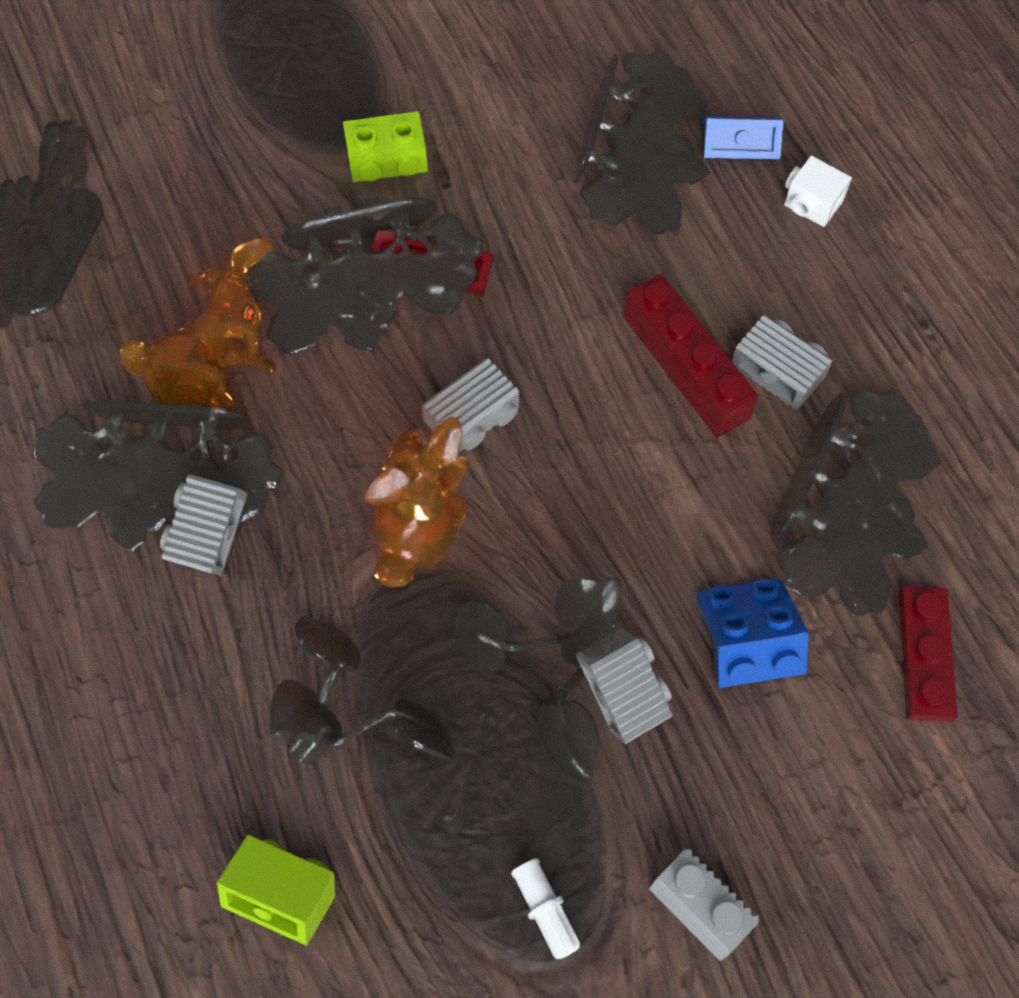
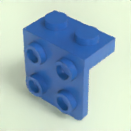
M760 579L755 582L730 586H716L697 593V604L714 642V678L718 688L807 674L808 630L781 580Z

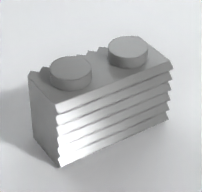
M763 315L756 325L752 327L751 331L738 343L732 359V363L740 373H744L753 382H758L761 387H765L774 396L784 400L794 410H798L826 377L833 361L819 344L805 342L793 334L792 328L782 320H772L766 315Z
M486 358L421 405L423 421L450 451L457 455L461 450H471L478 446L484 439L486 431H490L493 426H497V424L504 426L515 417L519 408V391L507 379L506 375H503L501 370L497 369L496 365L489 358Z
M189 474L186 477V483H181L175 493L174 507L178 509L175 511L173 525H167L161 537L160 548L164 550L162 559L222 576L248 493L237 487Z
M618 629L615 633L609 634L607 638H602L600 642L593 643L592 647H586L584 651L576 654L611 733L624 744L672 717L673 714L667 704V701L672 698L671 693L663 679L659 675L655 676L649 663L654 661V655L643 637L639 636L637 638L624 629Z
M685 849L650 887V890L719 961L727 957L759 923L758 915H751V908H744L743 901L736 900V893H729L728 886H721V878H714V871H707L706 864H699V857H692V849Z

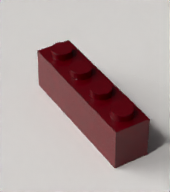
M662 273L628 291L624 319L714 436L719 438L750 420L759 395Z

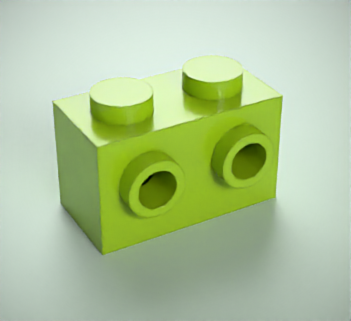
M419 111L343 121L353 182L375 181L381 178L412 176L417 173L428 172L426 146Z
M247 835L217 881L222 908L306 946L335 898L334 872L330 871L324 863L314 858H307L305 860L287 852L281 844L273 840L265 839L261 841L250 835Z

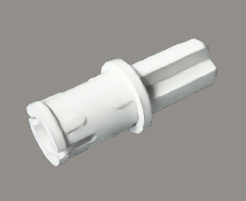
M539 859L530 860L514 869L511 875L515 878L531 910L528 913V917L530 920H536L553 956L556 959H562L574 953L580 947V942L560 905L564 900L562 896L556 897L540 866Z

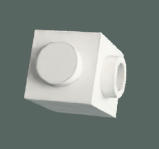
M811 156L802 168L796 166L789 175L785 184V188L789 189L785 206L792 209L799 216L807 217L825 227L843 203L852 177Z

